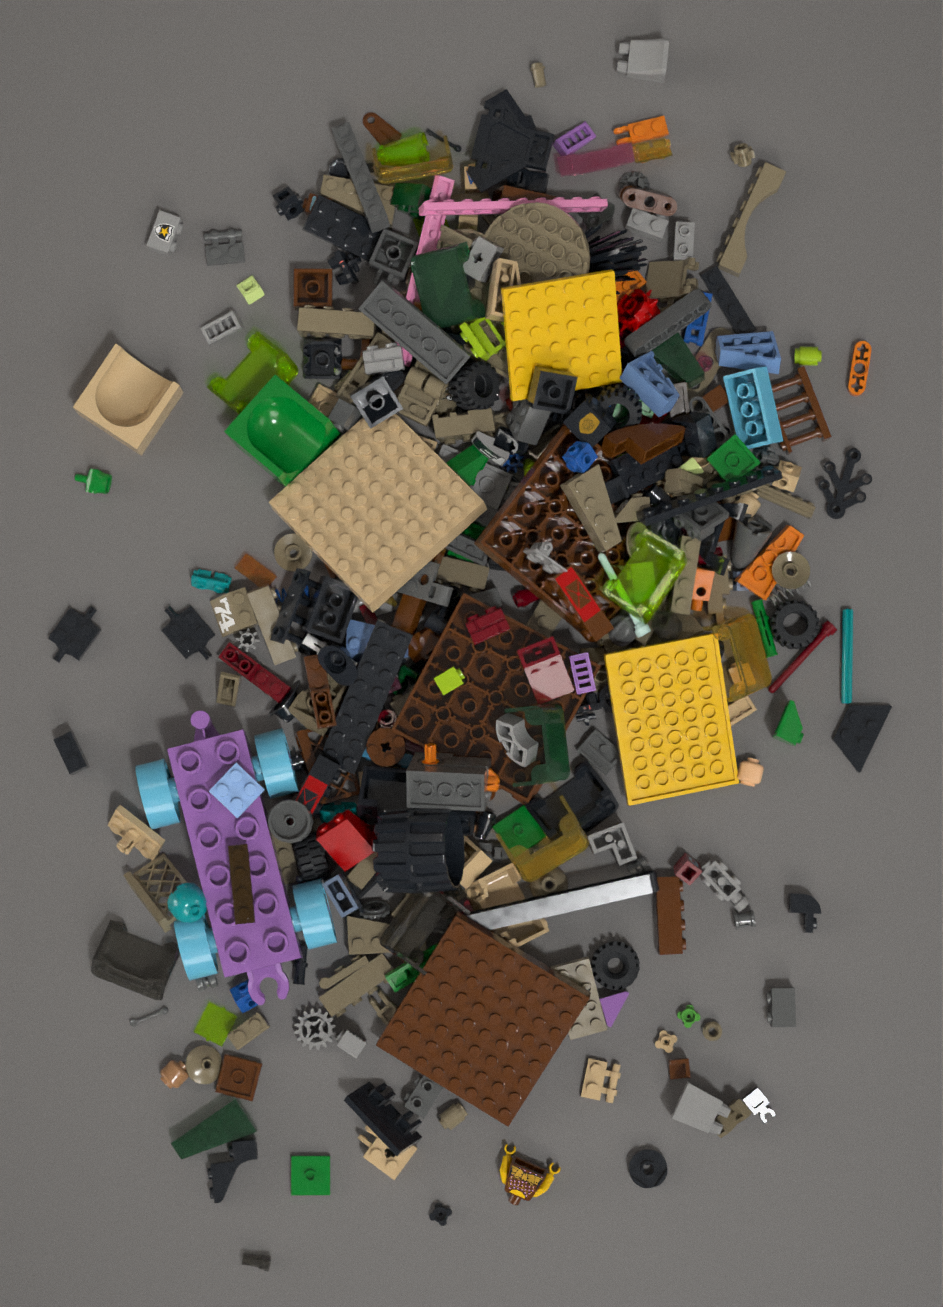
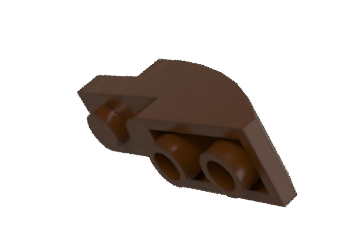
M318 654L304 657L317 729L337 726L327 674L319 664Z

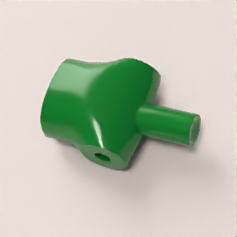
M90 468L88 476L76 474L75 481L86 483L85 492L108 494L112 476L101 470Z

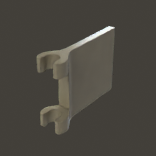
M695 258L679 261L649 262L645 293L651 289L650 298L685 297L693 291L691 286H685L687 269L698 270L699 262H695Z

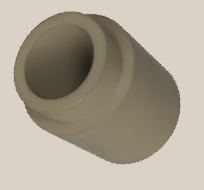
M457 1103L439 1114L441 1119L438 1121L444 1129L449 1128L451 1131L463 1122L468 1114L462 1105Z

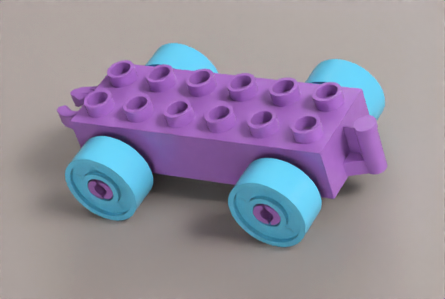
M196 711L191 716V724L196 728L194 742L167 749L174 777H171L165 759L137 765L135 769L139 791L147 820L152 830L180 823L181 817L178 802H181L202 890L207 900L206 906L211 928H209L205 914L201 919L193 923H183L179 920L174 921L178 947L188 979L191 981L218 974L219 969L216 953H218L224 977L247 972L249 979L248 992L254 1002L258 1005H263L266 999L260 990V983L266 977L276 980L279 999H285L290 990L289 980L283 971L282 963L303 958L297 932L303 931L307 947L310 950L337 943L335 927L321 878L293 885L296 906L290 907L273 836L269 829L268 816L262 794L239 818H236L209 792L235 763L243 768L258 784L259 781H265L270 799L299 792L283 728L254 735L258 755L252 756L247 733L243 729L220 735L213 726L209 715L204 711ZM248 844L256 923L235 925L228 846Z

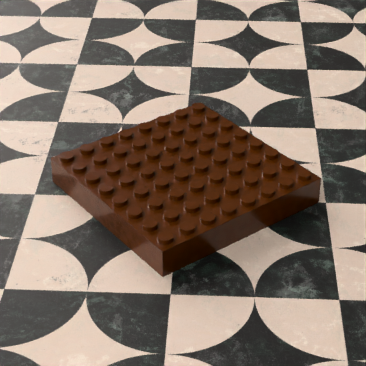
M564 424L474 544L581 634L582 630L579 625H576L570 618L571 613L561 605L560 597L549 587L550 582L547 578L552 574L546 572L542 568L543 565L539 562L534 563L527 558L528 555L523 551L530 549L534 543L550 542L553 549L548 557L562 567L570 564L573 566L609 621L622 607L623 602L600 563L598 554H605L624 590L628 588L627 580L624 579L623 575L625 565L650 562L648 551L647 556L643 560L635 561L627 551V532L629 527L635 522L617 523L622 541L607 551H597L560 486L580 473L570 471L562 458L570 446L576 441L581 442ZM596 444L592 449L598 458L591 465L599 464L605 482L615 477L609 465V462L615 458L608 456L601 449L602 447ZM646 487L633 494H643V497H646L645 493L649 488ZM624 499L611 504L613 513Z
M463 593L391 731L424 748L425 744H436V753H451L456 757L491 758V769L500 778L499 788L529 803L586 693L577 694L569 659V656L578 655V653L556 642L574 691L538 705L517 650L545 640L548 637L504 614L510 630L474 645L465 624L469 622L467 618L476 614L481 617L486 614L485 610L491 607ZM586 660L574 661L575 665L586 663ZM590 660L593 678H595L601 665ZM452 667H455L456 670L460 668L465 677L462 680L464 684L443 695L434 678ZM587 667L576 669V673L588 671ZM589 674L578 676V680L589 678ZM590 682L579 684L580 688L591 686ZM506 713L524 718L527 733L533 740L538 742L536 760L526 767L520 766L508 757L502 742L499 743L496 732V719Z
M458 911L380 1035L376 1046L509 1127L590 999L591 992Z

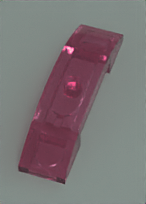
M631 143L612 146L610 149L581 155L572 154L557 157L560 176L564 177L616 168L635 162Z

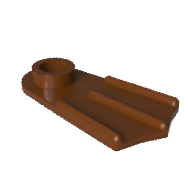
M370 112L363 117V125L385 151L398 146L399 140L402 137L399 131L376 113ZM374 118L375 122L370 124L368 123V119Z

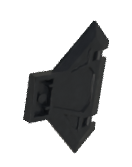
M507 89L486 100L484 108L489 110L488 115H481L471 155V160L476 161L475 167L469 166L467 171L481 193L525 167L546 172L554 134L534 130ZM496 112L500 113V117L495 116ZM483 164H488L487 169L482 168Z

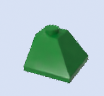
M790 700L786 703L772 738L794 747L796 743H801L804 733L801 732L803 727L795 702Z

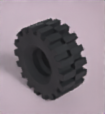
M612 941L601 945L595 951L592 957L591 969L594 978L600 985L608 989L619 990L627 988L637 978L640 970V961L632 947L623 942ZM618 958L622 961L623 968L619 973L609 971L608 962L610 959Z

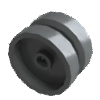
M293 800L281 801L273 807L269 814V829L273 836L282 842H301L308 837L312 830V813L301 802ZM290 818L294 820L292 825L287 824V820H290Z

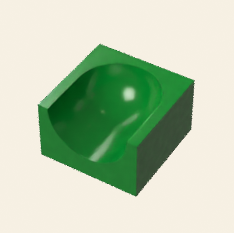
M274 375L224 431L242 452L284 487L321 456L341 435L330 419L277 375Z

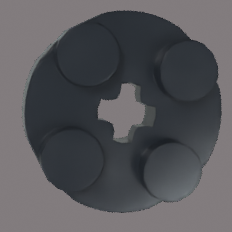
M643 1149L631 1158L629 1174L633 1182L639 1187H657L666 1179L667 1163L659 1152L652 1149ZM652 1164L653 1172L645 1174L643 1166Z

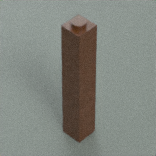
M447 546L431 562L441 565ZM425 574L421 577V583L426 585L429 577ZM403 594L392 625L415 634L427 601Z

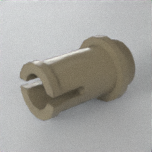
M543 63L532 64L530 71L533 72L535 88L546 86L545 66H543Z

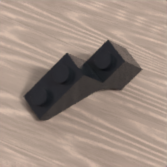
M257 1139L233 1141L232 1146H229L230 1158L233 1157L234 1161L211 1163V1168H208V1179H212L213 1187H210V1199H214V1203H220L224 1199L238 1166L246 1161L258 1159Z

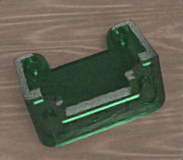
M467 242L414 255L411 258V268L423 313L441 329L484 318L486 314L483 303L480 300H472L462 264L468 261L470 257Z

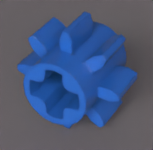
M517 454L509 455L508 460L501 467H506L507 473L510 470H514L517 473V467L523 468V464L520 461L523 460L524 456L519 457ZM512 458L515 459L513 465L509 464Z

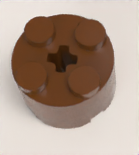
M392 728L377 729L370 735L367 741V753L370 759L381 767L394 766L405 755V741L401 735L391 731ZM387 742L390 743L391 750L383 752L381 745H385Z

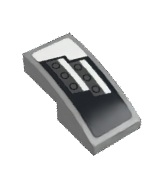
M477 431L472 437L471 442L484 456L503 466L508 460L510 453L493 446L495 438Z

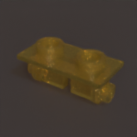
M665 138L652 141L653 147L649 146V142L635 144L632 147L635 163H646L650 160L673 156L670 149V140Z

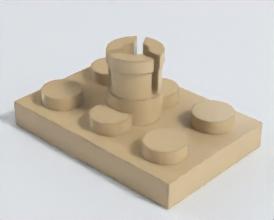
M121 805L115 810L108 824L113 833L123 837L116 846L125 854H129L133 847H135L145 858L153 861L166 841Z

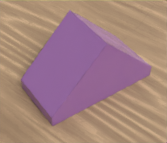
M624 991L600 998L607 1026L611 1027L629 995L628 992Z

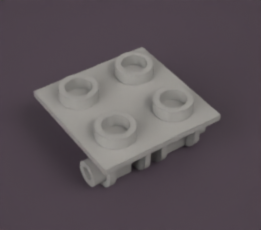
M550 542L534 543L530 549L523 551L528 555L527 558L534 563L539 562L543 565L542 568L550 574L568 571L548 557L553 549Z

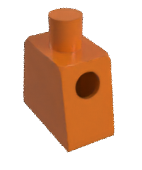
M697 567L690 610L702 611L703 601H709L715 571ZM702 587V592L697 594V589Z

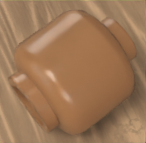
M171 1060L160 1072L162 1076L160 1079L170 1089L172 1087L179 1088L189 1077L186 1072L185 1063L182 1060L179 1062Z

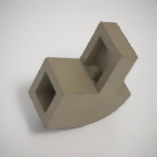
M734 1099L727 1105L731 1108L727 1118L717 1114L714 1121L724 1125L720 1135H718L720 1138L730 1133L738 1123L752 1114L748 1106L740 1099Z

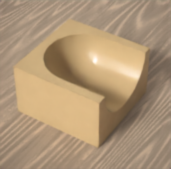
M115 344L73 408L78 415L142 456L184 392L180 385L150 370L129 355L122 347Z

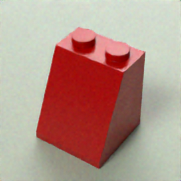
M349 810L336 814L331 821L322 823L317 829L316 840L344 871L374 853L372 850V839H376L374 829Z

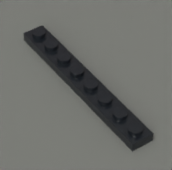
M765 466L761 470L748 472L744 476L730 478L727 482L716 483L709 488L696 490L692 494L681 495L675 500L661 502L660 505L644 508L643 511L636 513L637 520L648 526L782 479V472L774 466Z

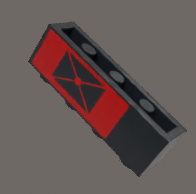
M319 754L294 800L307 806L312 813V817L315 814L319 815L323 805L321 802L324 797H329L333 789L330 787L334 780L337 781L342 773L340 770L341 766ZM292 818L287 820V824L292 825L294 823Z

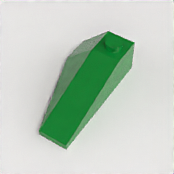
M473 444L446 462V464L470 487L474 486L476 482L475 477L479 471L483 470L489 458L484 456Z

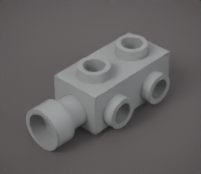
M709 860L701 867L703 870L701 881L708 888L712 886L716 890L714 895L721 902L723 900L726 902L731 900L738 912L750 903L746 896L743 897L739 893L741 882L734 875L730 877L727 874L728 868L721 861L718 863L713 861L711 863ZM711 871L717 872L716 878L710 876ZM725 885L730 886L729 892L723 890Z

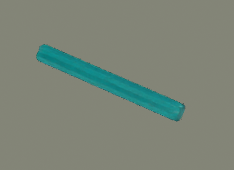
M844 609L842 611L841 702L843 704L852 703L853 609Z

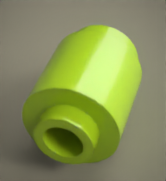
M800 346V348H795V363L817 366L818 362H821L822 350H818V347Z

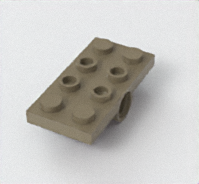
M417 360L415 366H412L405 379V385L398 396L403 409L397 413L427 427L449 382L446 385Z
M588 956L551 966V969L591 992L590 999L568 1032L570 1040L606 1031L607 1026Z

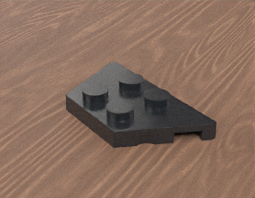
M850 705L833 738V742L840 748L843 755L850 761L858 773L861 772L892 708L890 705Z

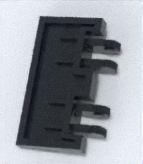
M369 1081L347 1095L344 1101L382 1142L398 1156L421 1140L422 1136L417 1131L413 1134L411 1132L416 1130L422 1121L418 1119L410 1124L408 1120L414 1114L412 1111L401 1116L391 1103L385 1106L396 1094L392 1091L383 1096L381 1093L385 1091L387 1085L383 1083L375 1088Z

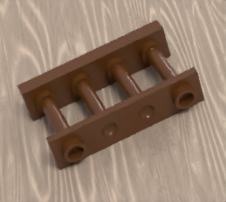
M805 366L797 368L794 377L771 385L773 393L795 384L801 385L803 390L801 395L775 404L777 411L801 402L808 403L810 408L807 413L781 422L778 415L783 441L779 442L782 452L786 451L787 455L792 453V446L816 437L818 439L821 438L822 442L830 440L832 437ZM810 419L815 421V430L789 440L787 439L784 429Z

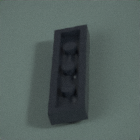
M715 266L700 276L709 292L713 294L712 297L735 334L754 333L757 329L719 268Z

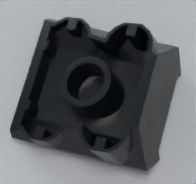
M304 338V379H342V339Z

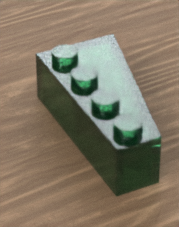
M236 1098L173 1141L171 1145L182 1160L257 1132L258 1129Z

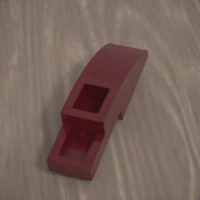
M230 642L218 656L220 660L279 704H281L291 690L288 685Z

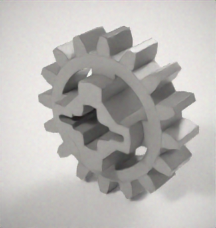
M311 1008L310 1014L304 1011L305 1017L298 1016L301 1022L295 1023L299 1030L295 1031L294 1034L300 1035L297 1041L303 1040L302 1046L304 1047L308 1044L309 1050H312L313 1046L320 1050V1045L326 1048V1041L332 1042L333 1040L330 1036L336 1035L332 1031V1028H335L336 1025L331 1024L334 1018L328 1019L329 1012L321 1014L322 1010L320 1008L317 1013L313 1008ZM319 1016L317 1021L311 1022L308 1020L309 1017ZM321 1021L318 1028L320 1033L316 1032L310 1037L312 1032L311 1025L315 1026ZM325 1021L328 1025V1033L323 1028ZM303 1025L307 1028L308 1034L306 1037L303 1035ZM314 1037L323 1039L320 1042H311Z

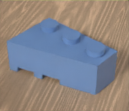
M773 331L717 336L715 354L719 366L745 370L767 366L768 373L779 374L781 356Z
M650 351L629 362L619 379L629 389L632 388L635 394L639 395L640 400L658 417H661L672 410L680 395L669 377L666 378L662 372L663 367L661 364L656 363L653 358L655 354L653 351Z

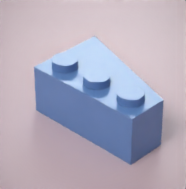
M350 619L346 635V649L349 651L352 660L360 662L375 625ZM408 649L404 658L408 657Z

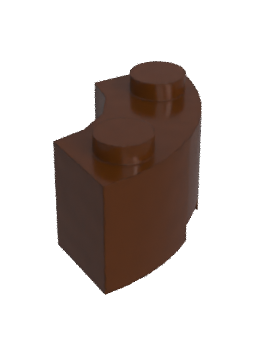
M426 627L412 637L408 647V655L415 664L420 660L425 662L429 659L441 635Z

